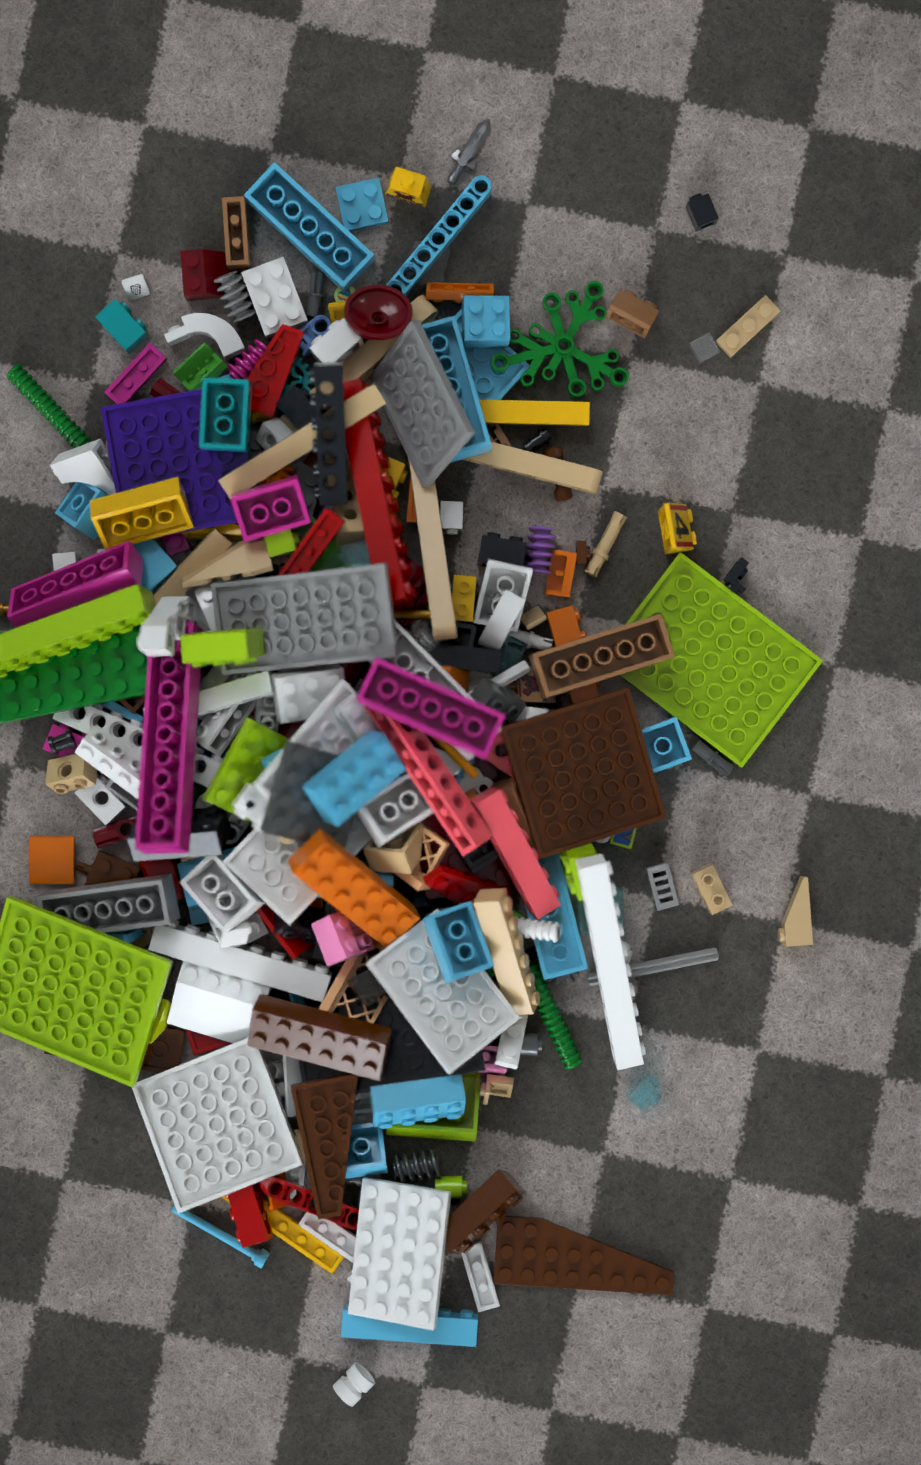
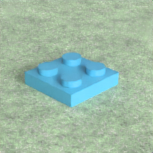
M379 178L335 187L343 225L349 232L389 223Z

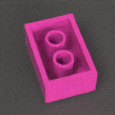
M298 475L231 494L230 499L244 542L311 523V517Z

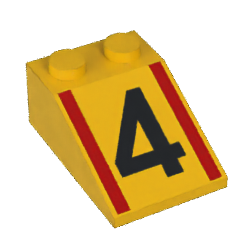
M664 503L658 510L665 555L693 550V545H696L697 542L695 531L691 532L690 523L693 522L691 509H687L686 504Z

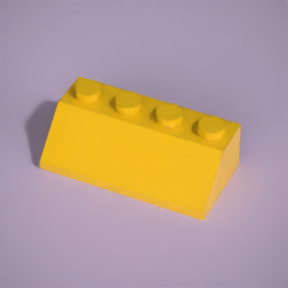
M179 477L90 500L91 519L105 550L128 540L135 544L194 528L186 495Z

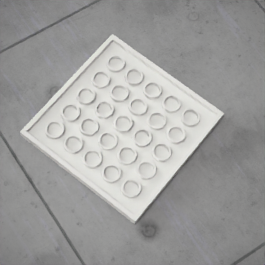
M248 1038L141 1080L132 1088L178 1213L304 1164L262 1050L247 1046Z

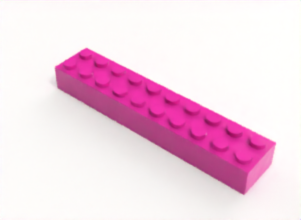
M186 622L185 634L203 631L194 622ZM175 640L173 656H148L135 849L144 854L189 853L201 666L191 667V663H183L181 640Z

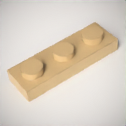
M765 295L720 336L716 343L731 358L781 311Z

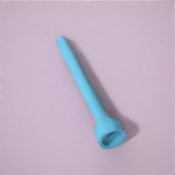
M175 1205L172 1207V1212L248 1255L257 1267H263L270 1254L267 1250L263 1248L262 1250L259 1248L256 1250L250 1246L243 1248L237 1238L188 1210L178 1213Z

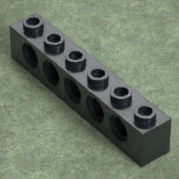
M342 362L314 363V369H310V383H315V393H311V407H316V416H312V430H317V439H313V453H318V462H314V476H319V485H315V499H320V505H348ZM328 381L332 383L334 389L331 393L326 394L321 391L320 385ZM330 405L334 408L335 412L332 416L326 417L321 412L322 407ZM330 428L334 430L336 435L333 439L327 440L322 435L323 430ZM326 452H333L336 455V460L332 463H327L323 459V455ZM327 475H334L337 478V483L329 486L324 482V478Z

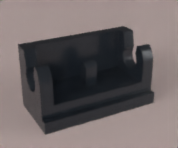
M490 839L465 856L457 849L468 870L472 873L477 872L499 858Z

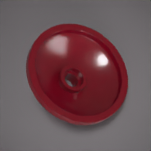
M369 285L356 290L348 297L344 307V317L350 329L359 336L371 340H389L401 335L411 322L413 315L409 299L399 290L386 285Z

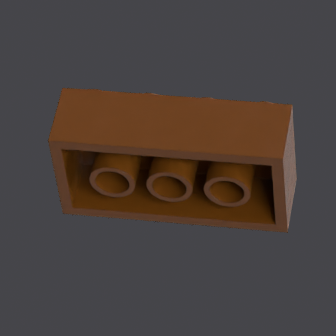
M498 1169L448 1217L445 1248L450 1253L461 1254L463 1252L466 1254L473 1248V1242L478 1237L483 1238L491 1230L489 1228L491 1224L495 1221L498 1223L507 1215L505 1211L511 1205L515 1207L522 1201V1195L525 1193V1190L508 1171Z

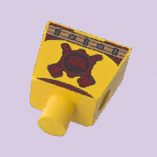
M395 167L391 173L385 195L425 208L432 185L425 175Z

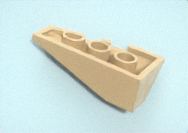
M264 537L247 542L242 540L227 549L222 554L181 579L183 588L209 584L217 577L219 580L226 581L231 580L232 577L240 573L243 574V577H249L273 571Z

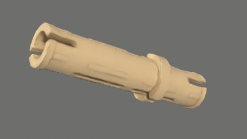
M614 511L596 549L593 548L591 552L593 555L584 570L585 573L597 578L602 565L609 558L610 549L627 519L626 516Z

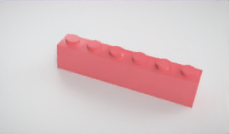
M492 786L470 799L469 801L493 835L490 840L530 915L539 920L561 906L557 899L560 895L556 888L549 884L547 880L550 878L549 874L543 866L540 867L537 861L539 855L533 847L530 848L527 842L529 837L523 828L520 829L517 823L519 818L513 809L510 810L507 805L509 799L505 792Z

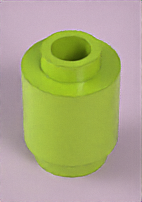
M441 1176V1179H435V1189L450 1191L451 1199H463V1194H467V1180H463L462 1176Z

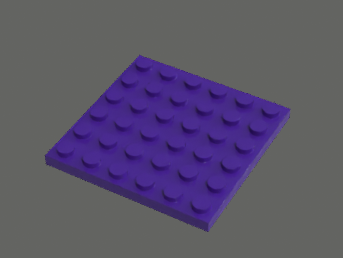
M202 389L100 407L116 493L179 477L186 495L194 528L173 534L238 523L232 502L218 480L249 461L248 452L203 450L199 447Z

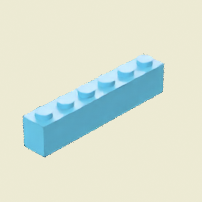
M349 1303L348 1305L344 1304L341 1337L476 1347L478 1314H474L471 1310H461L460 1313L451 1312V1309L439 1308L437 1328L433 1331L348 1314Z

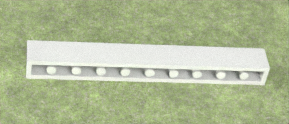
M603 854L577 859L575 861L613 1060L617 1070L643 1065L642 1056L646 1055L644 1043L639 1041V1036H642L640 1023H636L635 1017L639 1016L636 1003H632L631 998L635 996L633 984L628 981V977L631 976L629 963H625L624 957L628 956L625 943H621L620 937L624 936L622 924L617 922L620 910L618 903H614L613 896L616 895V888L614 882H610L609 875L613 874L611 863L605 860Z

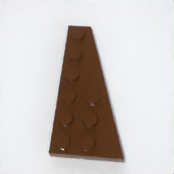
M352 1073L291 1084L290 1086L318 1220L341 1216L358 1075Z

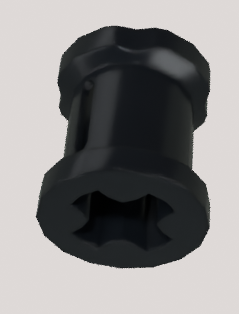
M70 729L56 737H48V743L54 756L59 755V752L63 750L77 748L75 738Z

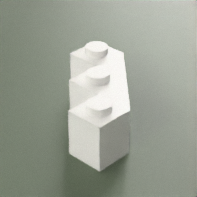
M189 596L162 597L141 626V632L137 638L139 650L147 656H173L175 640H180V635H185L186 622L195 623L197 603Z

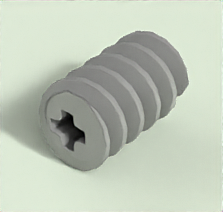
M237 271L224 274L214 280V283L222 284L217 289V292H225L220 299L228 300V303L223 307L224 309L232 310L227 314V317H235L233 322L248 318L256 312L254 308H248L252 305V300H244L249 296V292L242 291L246 284L238 283L242 279V275L235 274Z

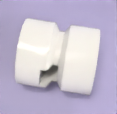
M357 1362L346 1371L347 1377L341 1376L333 1385L337 1395L351 1407L361 1399L362 1392L367 1393L375 1384L373 1376Z

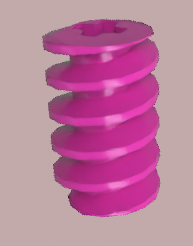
M255 339L256 348L251 345L247 346L249 354L242 351L243 360L235 357L236 366L228 364L230 371L228 373L233 379L245 380L254 369V365L266 351V345L263 342Z

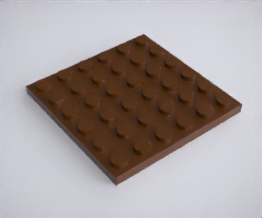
M629 687L501 726L502 730L500 732L539 859L667 818Z

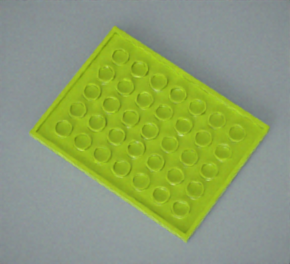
M680 552L626 622V624H630L662 614L675 657L620 674L619 676L673 717H677L690 730L739 767L743 768L824 660Z
M8 896L0 920V1032L133 1088L137 1084L173 961L14 896Z

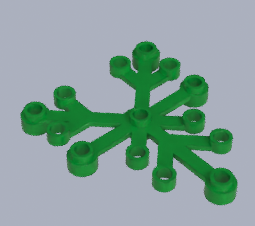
M597 281L587 284L584 290L586 297L581 306L578 302L579 294L574 290L567 292L565 302L570 305L573 320L566 333L564 332L558 308L561 305L559 295L553 292L546 294L542 300V307L549 312L555 335L544 330L538 323L532 324L528 333L532 338L539 337L551 345L543 347L523 336L519 330L512 329L510 330V335L511 333H516L518 339L513 340L510 336V343H518L529 351L510 356L504 353H497L491 359V368L495 372L501 373L510 365L532 360L527 371L520 377V384L524 387H529L533 384L534 375L544 357L554 354L548 366L542 370L541 377L544 381H551L555 377L556 368L561 359H563L569 380L567 392L572 398H580L586 392V384L581 379H578L572 357L587 365L591 377L590 388L593 391H600L604 386V380L600 377L599 372L609 377L612 385L616 387L623 386L629 379L627 370L622 367L612 369L604 364H614L619 359L618 351L610 349L607 353L591 357L577 349L573 341V337L581 323L591 320L602 321L606 317V309L602 306L588 311L593 301L598 300L602 296L604 291L602 284ZM595 289L597 291V295H591L589 290ZM568 295H574L576 300L570 301ZM552 300L554 307H549L547 301ZM597 310H601L603 312L602 317H598L596 315ZM532 328H538L539 334H534ZM560 343L566 344L567 349H560ZM608 354H615L616 359L610 360ZM497 360L502 361L503 367H497L495 362ZM546 370L551 371L552 377H546L544 372ZM619 374L622 377V381H616L615 375ZM523 377H530L531 382L525 383ZM598 380L601 386L597 388L593 382ZM577 386L580 390L579 393H574L572 387Z

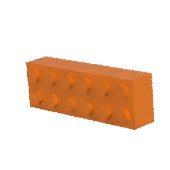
M321 828L288 859L291 871L297 878L385 948L405 934L420 919L415 906Z

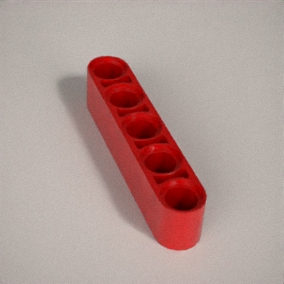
M276 1175L260 1182L262 1192L272 1199L317 1216L315 1203L309 1206V1202L313 1198L312 1189ZM277 1182L276 1188L270 1191V1186ZM296 1190V1195L290 1199V1193ZM343 1202L341 1216L325 1219L355 1230L357 1229L359 1210ZM354 1212L352 1220L348 1221V1216Z

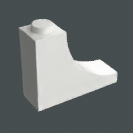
M101 438L58 454L50 465L62 484L82 482L93 485L108 495L116 494L109 452Z

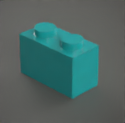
M114 299L95 317L129 354L148 337V334L145 332L147 327L139 318L134 320L131 317L130 313L132 310L124 301L119 304Z

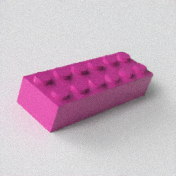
M130 540L11 588L7 618L15 628L133 585H141L143 558Z
M377 657L356 699L357 703L484 760H486L505 718V715Z

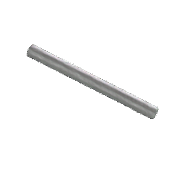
M709 948L630 964L631 976L628 978L716 961L719 959L718 950L716 948ZM597 971L587 974V981L590 986L599 984Z

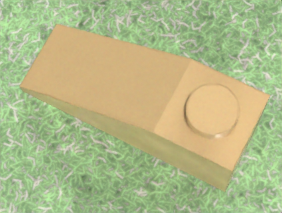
M806 876L799 877L782 919V928H778L779 941H783V945L786 947L813 945L809 883Z

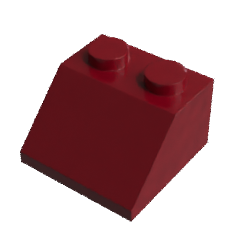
M207 249L180 251L185 299L187 301L221 298L225 292H217V289L222 284L214 283V280L230 273L226 266V252Z

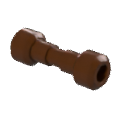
M559 446L548 448L544 452L545 456L560 460L563 458L562 448ZM555 484L554 497L557 502L570 500L573 497L571 488Z

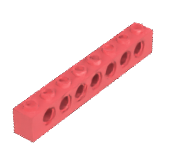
M363 706L379 731L384 733L406 768L407 773L461 854L465 856L492 838L493 835L425 733Z

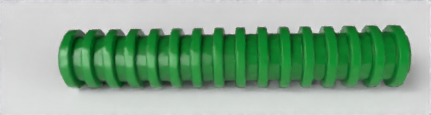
M21 364L15 365L9 370L6 378L12 380L11 383L16 385L17 390H21L22 395H26L27 400H31L30 403L33 406L36 405L35 409L37 411L40 410V414L42 416L45 415L47 421L50 420V425L55 426L54 429L60 431L59 434L65 436L64 439L66 441H70V446L76 448L92 442L89 436H85V431H81V427L79 425L76 426V422L74 420L71 421L69 415L66 416V411L61 410L62 407L56 405L57 402L55 400H51V395H47V391L42 390V386L37 385L35 379L32 380L33 376L31 374L28 375V371L26 369L23 370Z
M533 962L529 964V968L535 977L534 985L536 991L540 994V1004L537 1010L542 1013L540 1016L544 1018L543 1023L548 1026L546 1029L550 1031L549 1036L553 1037L552 1043L556 1044L555 1049L559 1050L558 1056L562 1057L561 1062L565 1063L564 1069L575 1068L583 1060L579 1058L580 1053L576 1052L577 1046L573 1045L574 1040L570 1039L571 1033L567 1032L568 1027L564 1026L565 1020L561 1019L562 1014L558 1012L560 1010L559 1007L555 1006L557 1003L552 999L554 997L553 994L549 993L551 989L547 988L548 983L544 982L543 975H541L542 971L538 969L539 963Z

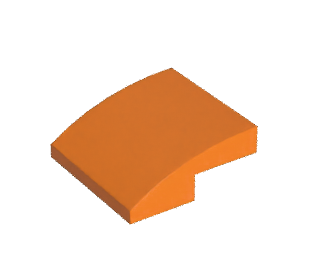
M29 836V884H75V836Z

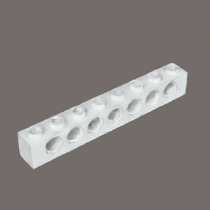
M101 704L84 707L86 715L83 719H80L78 716L82 708L54 713L52 719L86 734L96 724L98 725L101 717H104L106 723L102 729L141 757L142 746L138 744V738L143 734V723L131 719L129 722L123 719L122 714L113 710L111 713L106 712ZM123 725L126 732L124 736L120 737L118 729ZM196 747L194 782L208 787L224 758L214 754L211 757L203 754L205 750ZM201 761L206 763V770L203 773H200L198 770V764Z

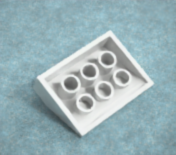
M183 961L167 1024L230 1043H236L248 1038L252 1008L260 994L270 995L272 987Z

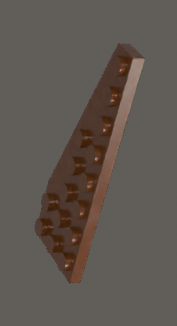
M506 1215L497 1223L493 1284L673 1295L674 1272L670 1269L638 1258L633 1254L569 1230V1228L557 1225L544 1218Z

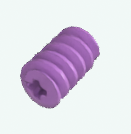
M543 526L529 527V531L534 534L529 535L527 539L533 543L527 544L526 548L532 552L525 554V557L530 561L524 562L523 566L533 568V573L551 574V571L545 569V566L552 565V562L548 561L547 557L554 556L553 553L548 551V548L555 547L554 544L549 542L550 539L556 538L551 533L552 530H556L554 528Z

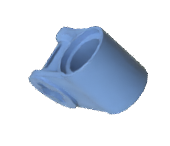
M318 315L304 327L298 329L305 332L303 339L307 342V345L303 341L300 345L304 357L312 353L310 350L311 342L317 336H323L329 331L328 327L324 332L317 331V326L320 323H327L328 327L331 325L330 320L326 316Z

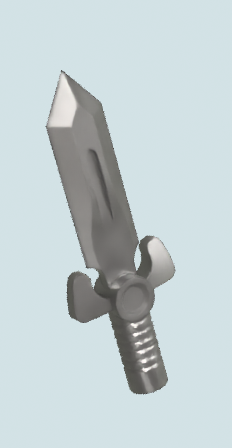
M490 119L478 124L462 150V157H458L460 150H456L451 155V158L458 163L447 179L450 184L455 185L464 169L468 168L472 171L475 169L477 160L474 157L490 132Z

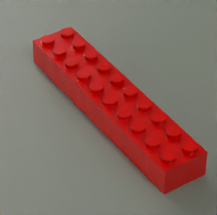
M361 378L343 382L344 401L367 388L369 384H365ZM374 411L346 428L345 440L371 565L387 563L393 610H399L415 606L414 599L417 598L415 586L411 585L410 577L413 576L411 565L406 562L405 555L408 554L406 542L402 541L401 533L404 532V529L396 511H399V505L396 497L393 498L392 494L395 485L392 476H389L387 468H390V461L388 455H384L383 447L386 446L383 433L379 431V425L382 424L379 412Z

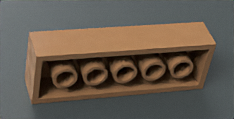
M658 614L529 655V660L541 698L544 699L674 658L675 655L662 614Z

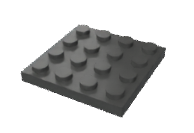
M286 740L260 831L305 843L321 828L345 848L355 813L338 827L327 824L323 821L302 788L303 784L339 755Z

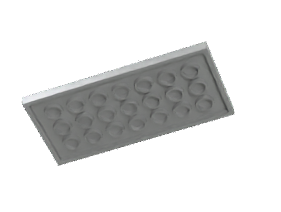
M387 563L211 584L217 631L263 628L265 655L257 657V661L246 664L227 663V665H221L222 675L399 656Z

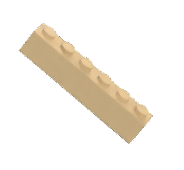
M506 888L479 890L473 904L494 964L493 968L500 991L518 1015H533L537 1005L540 1004V994L536 991L534 985L535 977L530 971L529 957L525 954L523 948L524 941L518 931L517 917L514 916L512 911V900L508 897Z

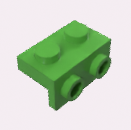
M203 343L173 371V374L189 391L202 389L203 378H217L222 375L228 366L206 343Z

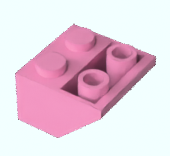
M341 912L331 914L311 924L327 967L375 949L371 936Z

